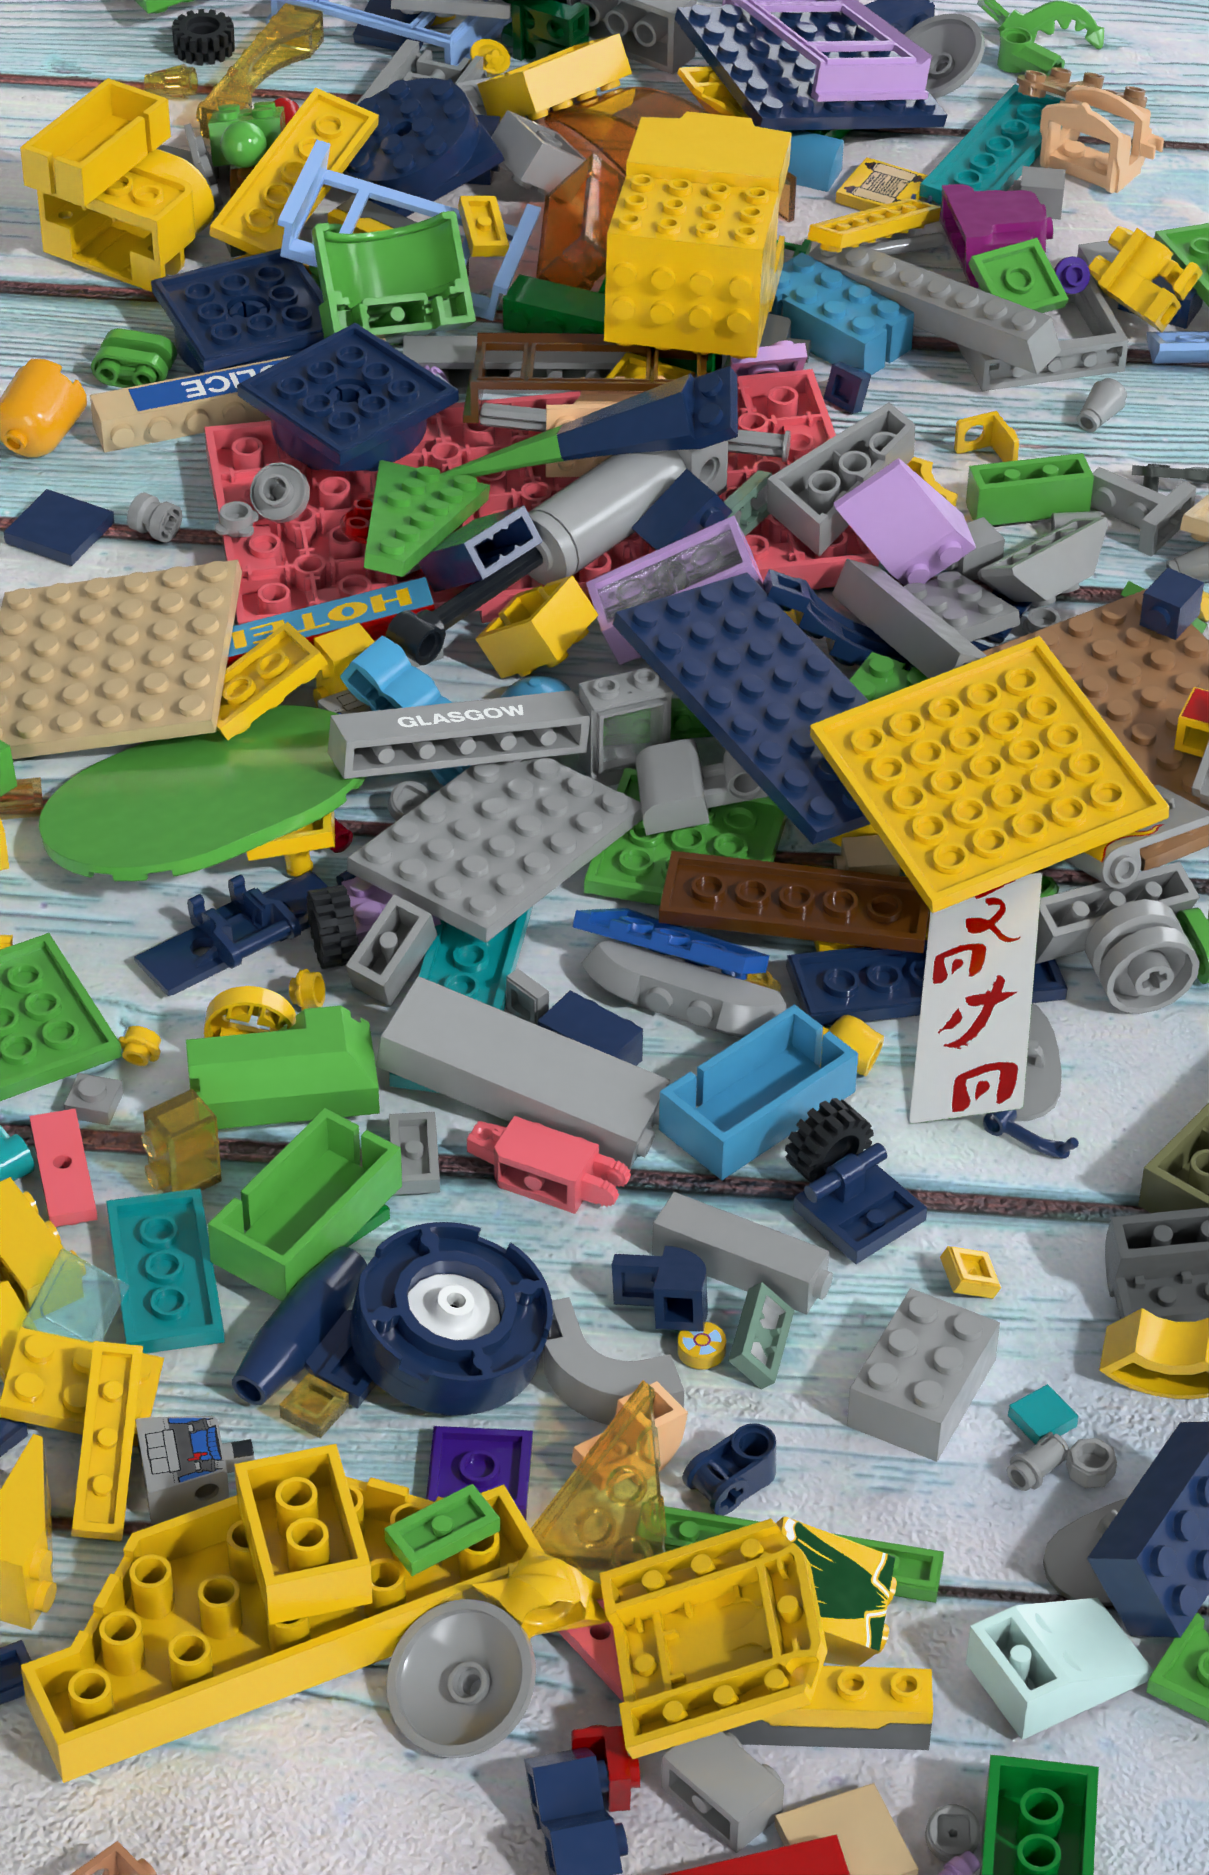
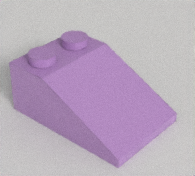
M899 458L834 502L835 509L886 570L904 586L911 583L925 584L929 579L976 548L963 513Z

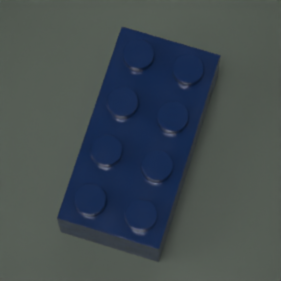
M1180 1422L1087 1557L1088 1562L1130 1636L1181 1638L1209 1595V1422Z

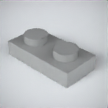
M435 1112L389 1114L390 1142L401 1147L402 1187L394 1195L439 1193L440 1175Z

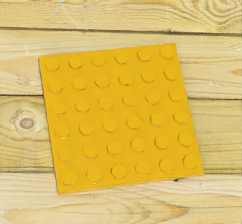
M1040 636L810 725V737L932 913L1169 818V805Z

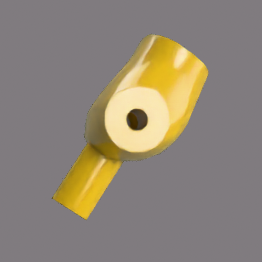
M843 1015L829 1029L823 1027L822 1040L823 1035L830 1031L858 1053L857 1074L866 1077L880 1054L884 1043V1036L862 1020L851 1015Z

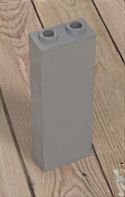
M419 976L381 1035L376 1067L508 1122L514 1116L599 1144V1154L613 1158L615 1161L619 1160L625 1166H628L629 1170L638 1155L645 1158L650 1150L655 1137V1132L652 1131L654 1124L659 1125L660 1091L667 1087L670 1082L669 1079Z

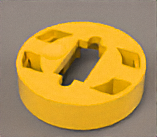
M256 986L230 988L219 993L209 1003L205 1017L204 1037L278 1031L285 1024H287L288 1030L296 1023V1013L292 1005L284 997L269 989ZM251 1015L258 1016L257 1025L270 1027V1029L265 1030L232 1023L230 1019L249 1023Z

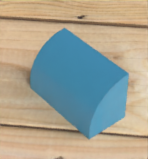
M782 130L792 133L790 164L785 182L828 192L842 171L844 140L802 130Z

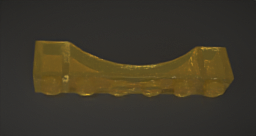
M285 3L277 14L271 17L267 26L262 32L257 34L256 39L251 45L244 49L241 57L233 66L229 67L221 81L215 84L205 100L199 103L196 119L200 122V135L203 138L210 139L208 122L212 113L219 111V106L239 104L240 110L252 109L251 96L261 82L281 68L311 58L324 42L323 11Z

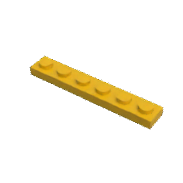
M908 198L811 224L807 240L821 243L820 248L823 250L842 252V248L859 247V243H874L877 238H892V235L895 233H908L909 229L913 228L923 229L925 225L939 221L941 207Z

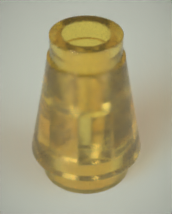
M185 64L146 73L144 77L145 91L159 96L188 99L190 95L197 94L198 78L194 67H187Z

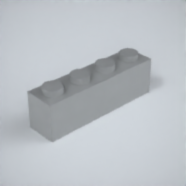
M1181 862L1141 871L1131 885L1122 889H1114L1100 882L1040 898L1035 964L1085 951L1086 937L1094 924L1108 911L1126 902L1142 899L1161 901L1170 907L1175 915L1180 910L1193 908L1200 897Z

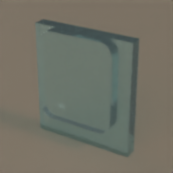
M62 1248L21 1326L27 1329L88 1342H102L129 1285Z

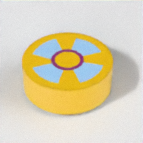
M710 1322L705 1323L704 1331L681 1330L678 1335V1356L684 1364L691 1368H713L719 1365L725 1358L726 1335L720 1327Z

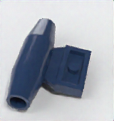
M338 1247L296 1283L256 1333L232 1379V1387L240 1398L252 1405H262L305 1367L318 1388L357 1409L376 1383L359 1363L350 1338L351 1310H348L356 1295L362 1270L367 1266L366 1261L358 1252L349 1247Z

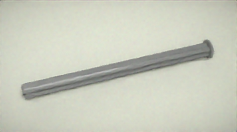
M484 403L480 409L479 419L480 424L483 426L536 432L546 431V409ZM738 430V437L728 440V452L782 458V462H787L791 432L786 431L785 434Z

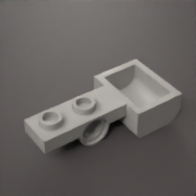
M683 739L649 746L643 749L636 757L642 819L646 835L710 823L708 808L768 796L727 750L723 755L722 763L702 767L697 744L693 739Z

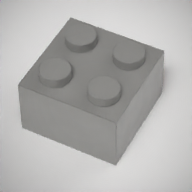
M509 110L506 111L491 137L505 159L498 166L508 172H513L514 174L511 178L522 187L530 189L532 185L536 186L540 193L553 200L559 196L571 201L593 166L558 132Z

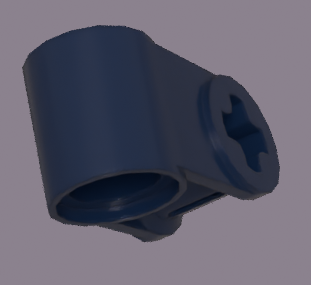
M757 1423L739 1427L734 1433L712 1448L696 1455L683 1472V1483L692 1490L697 1489L710 1501V1509L716 1515L724 1516L729 1514L741 1502L768 1486L774 1480L776 1475L775 1434L765 1425Z

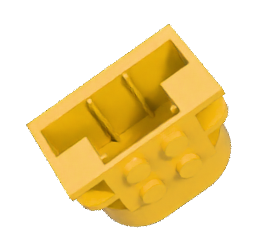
M157 148L153 152H147V157L86 207L58 198L57 193L50 195L37 190L43 252L152 292V280L166 277V274L175 275L182 270L185 264L184 248L210 224L214 215L212 191L204 176L190 162Z

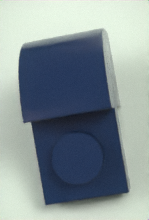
M666 1245L662 1256L614 1254L611 1264L614 1305L654 1307L655 1329L704 1331L708 1315L706 1266L700 1257L686 1249Z

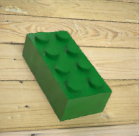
M990 1754L985 1792L979 1875H1094L1099 1767Z

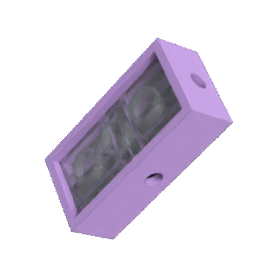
M731 516L586 582L594 609L598 613L597 619L601 631L619 665L633 659H638L641 656L612 625L617 611L746 572L764 590L763 580L752 550L735 516Z

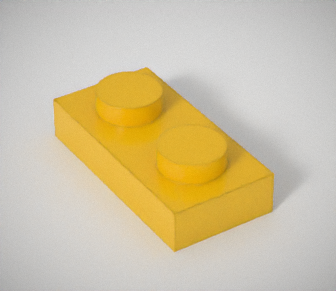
M460 196L458 210L471 257L505 256L509 248V242L496 196Z

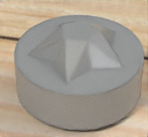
M401 782L391 792L388 800V810L391 816L398 821L429 798L431 794L424 785L418 782Z
M957 1804L944 1805L935 1810L928 1820L925 1831V1839L929 1850L933 1855L945 1862L950 1861L955 1856H960L965 1851L974 1853L981 1836V1828L976 1816L966 1807Z

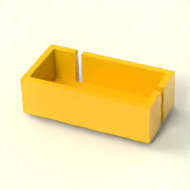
M618 33L571 46L480 82L477 86L487 115L500 116L501 121L506 111L509 110L522 117L527 115L528 119L533 121L549 115L550 107H552L553 111L572 106L574 97H576L577 101H582L596 96L597 88L599 87L601 92L620 86L619 79L632 74L620 34Z
M107 78L20 147L24 185L41 191L44 194L52 195L57 193L58 198L86 207L147 157V152H153L171 137L168 99Z

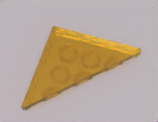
M643 1380L531 1527L532 1533L545 1554L561 1559L575 1568L579 1567L583 1575L601 1584L599 1574L601 1572L666 1552L664 1537L667 1536L664 1497L661 1495L659 1467H661L658 1428L655 1426L653 1408L655 1391L653 1387Z

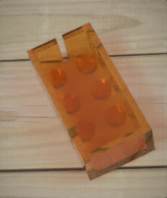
M595 153L590 155L545 196L536 278L590 291L595 281L602 275H606L607 232L625 177Z

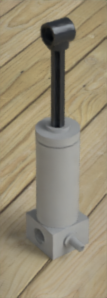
M728 440L703 449L655 451L610 456L528 512L543 540L542 543L484 580L473 583L434 611L425 609L417 614L410 610L399 612L390 622L386 631V638L398 644L404 650L407 658L417 664L427 665L431 663L442 649L447 629L528 574L543 585L574 575L635 533L632 529L633 525L686 469L692 472L718 496L727 490Z

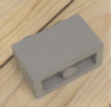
M393 894L346 964L352 986L390 1007L437 937L432 914Z
M722 1731L674 1746L662 1756L661 1787L736 1853L775 1822V1815L783 1811L784 1784L777 1772L769 1765H761L744 1750L740 1741L728 1731Z

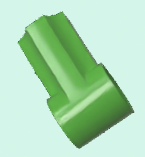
M1009 27L1002 31L997 65L1001 70L1008 73H1026V70H1033L1049 76L1052 67L1064 68L1065 60L1060 55L1032 42V35L1026 29Z

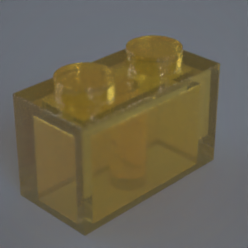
M193 1089L143 1112L145 1132L142 1133L141 1138L148 1155V1165L145 1166V1174L155 1191L162 1190L163 1193L198 1188H201V1191L222 1181L217 1117Z

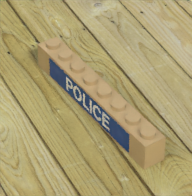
M291 356L90 395L93 428L105 453L205 433L204 427L271 420V418L238 396L237 385Z

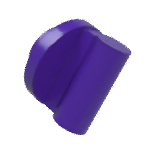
M1079 257L1063 258L1058 262L1054 270L1066 294L1080 293L1087 287L1090 280L1089 267Z

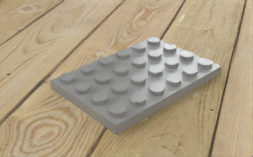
M548 757L472 765L347 858V872L392 895L395 894L484 942H488L643 820L641 803Z

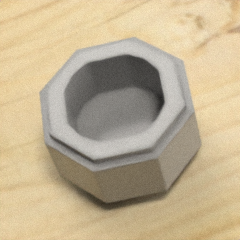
M1098 1438L1079 1439L1069 1449L1066 1465L1069 1478L1084 1488L1105 1487L1116 1473L1117 1460L1114 1448Z

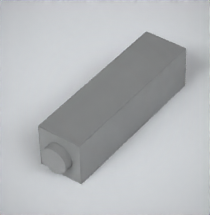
M673 1192L653 1222L652 1255L662 1256L665 1245L686 1249L702 1259L706 1266V1276L747 1292L748 1288L763 1282L793 1310L807 1315L816 1299L823 1300L830 1289L833 1273L828 1271L829 1250L677 1192Z

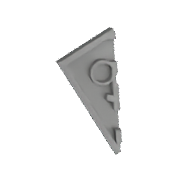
M391 0V9H400L405 14H418L423 11L434 12L438 17H452L455 14L510 19L511 4L502 0H488V2L475 0Z

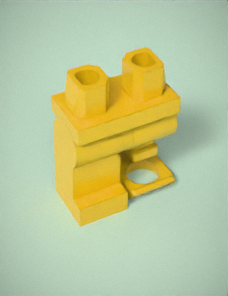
M1117 226L1109 237L1108 243L1119 251L1118 255L1112 263L1101 255L1096 256L1088 266L1090 275L1098 282V285L1106 295L1115 299L1162 333L1182 306L1178 299L1183 301L1203 272L1194 262H1190L1185 269H1182L1177 262L1171 260L1173 253L1169 248L1148 236L1142 230L1136 228L1133 232L1124 227ZM1159 276L1163 277L1173 287L1176 296L1165 288L1157 286L1152 281Z

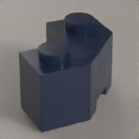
M587 1747L524 1759L533 1816L537 1830L542 1829L546 1845L545 1860L549 1875L622 1874L620 1857L628 1855V1844L623 1824H615L614 1818L604 1809L602 1793L609 1792V1777L604 1760L597 1761L596 1755Z

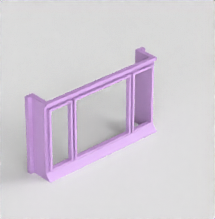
M723 0L722 6L731 4L743 8L816 65L811 97L817 102L915 100L928 98L929 92L925 89L932 55L858 0ZM770 12H842L880 41L808 42ZM894 51L901 57L828 58L822 52Z

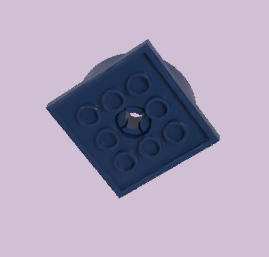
M420 78L409 81L397 80L390 84L388 88L358 103L357 106L378 114L379 122L376 129L344 170L343 174L434 202L502 163L505 159L477 118L466 94L453 83L451 78L448 80L437 78ZM368 198L369 201L404 217L414 213V211Z
M281 249L152 280V292L174 325L175 346L181 359L195 373L200 374L292 356L323 340L324 333L319 306L324 303L322 291L303 263L281 257Z
M357 323L334 333L237 385V392L240 398L271 418L272 434L279 447L289 456L306 464L307 467L313 470L378 471L379 461L395 462L412 453L426 433L427 418L459 401L458 389Z

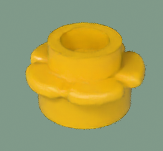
M308 969L299 970L296 978H292L289 983L291 1002L301 1007V1010L322 1007L325 1001V983L320 972H310Z
M130 1026L127 1028L125 1036L119 1037L118 1041L121 1044V1049H123L122 1056L129 1063L137 1066H146L149 1061L155 1062L159 1059L161 1038L154 1031L141 1026Z

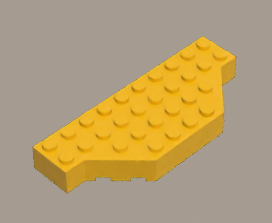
M346 1477L371 1564L373 1603L269 1625L237 1503V1495L132 1533L123 1549L124 1556L114 1574H109L93 1604L94 1612L84 1631L79 1630L70 1647L21 1665L26 1704L63 1783L392 1657L398 1642L407 1629L424 1613L436 1606L460 1599L481 1600L497 1606L470 1584L508 1578L509 1562L518 1565L528 1547L543 1553L544 1551L503 1484L481 1493L500 1517V1531L411 1576L385 1542L384 1528L443 1499V1497L438 1496L434 1502L410 1495L409 1488L376 1478L370 1477L367 1483Z

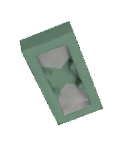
M758 470L724 501L733 511L727 518L735 516L744 536L750 533L770 514L767 511V478L772 476L770 472Z
M763 1282L748 1288L728 1359L733 1366L760 1389L770 1386L776 1381L795 1311Z

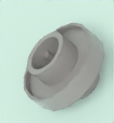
M283 462L271 463L262 468L254 477L250 487V500L254 509L267 520L276 523L289 522L299 517L306 509L310 498V486L305 475L294 466Z

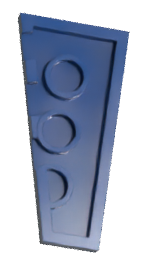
M628 908L576 910L573 928L645 947L650 951L663 955L681 957L685 959V962L705 968L710 966L721 969V973L741 980H746L748 974L766 973L770 956L679 925L659 923L658 918Z

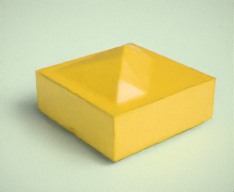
M947 1246L941 1254L940 1259L953 1293L994 1299L1001 1286L988 1252Z

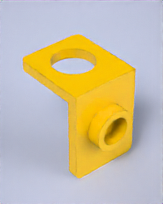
M997 411L960 419L956 422L954 450L957 454L991 446L1003 462L1018 460L1019 439L1012 427L1007 425ZM976 425L983 426V431L977 439L965 441V434L971 427Z

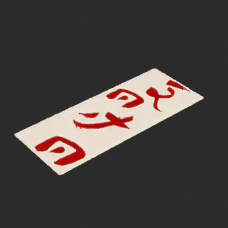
M1042 873L1026 875L935 913L930 912L910 1124L1023 1108Z

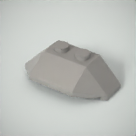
M1107 517L1073 519L1062 527L980 569L977 572L978 581L1013 602H1032L1034 607L1052 604L1056 601L1055 596L1079 589L1080 582L1094 575L1108 527Z

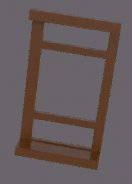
M477 333V349L474 368L470 370L463 423H479L484 389L648 391L675 380L658 379L659 352H693L677 349L658 350L654 347L641 345L621 346L615 342L604 341V334ZM486 351H523L520 377H485ZM536 351L647 352L646 379L533 377ZM697 353V377L710 373L707 372V354L701 355V353Z

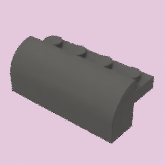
M1209 1208L1111 1217L1105 1241V1266L1109 1295L1116 1299L1120 1319L1141 1308L1157 1317L1175 1322H1196L1209 1318Z

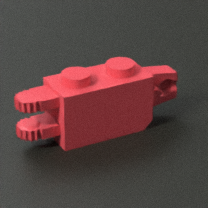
M517 1116L512 1118L507 1127L478 1121L467 1138V1152L494 1165V1179L499 1188L574 1214L584 1200L606 1207L614 1205L619 1196L616 1186L624 1187L631 1176V1170L624 1163L599 1154V1144Z

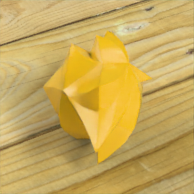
M532 1547L527 1548L518 1565L509 1562L508 1578L470 1584L499 1608L512 1616L522 1626L529 1640L540 1634L609 1622L605 1611L598 1603L603 1600L601 1584L583 1575L579 1567L575 1568L561 1559L549 1556Z

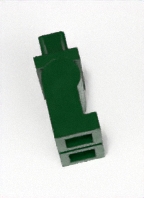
M502 0L511 4L512 22L503 27L501 39L503 44L513 48L514 59L520 61L526 59L527 62L531 63L571 46L589 41V36H586L589 33V5L577 2L570 6L554 0Z

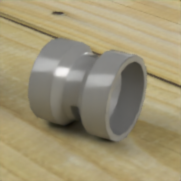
M145 492L140 493L134 498L127 514V524L130 529L140 533L150 532L152 538L164 543L170 542L176 536L182 522V510L179 506L167 501L160 503L157 497Z

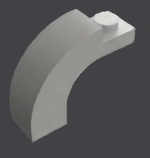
M570 1298L552 1300V1325L544 1347V1374L553 1391L569 1407L589 1419L613 1426L618 1399L658 1381L684 1408V1388L671 1354L638 1361H622L606 1357L594 1350L586 1342Z

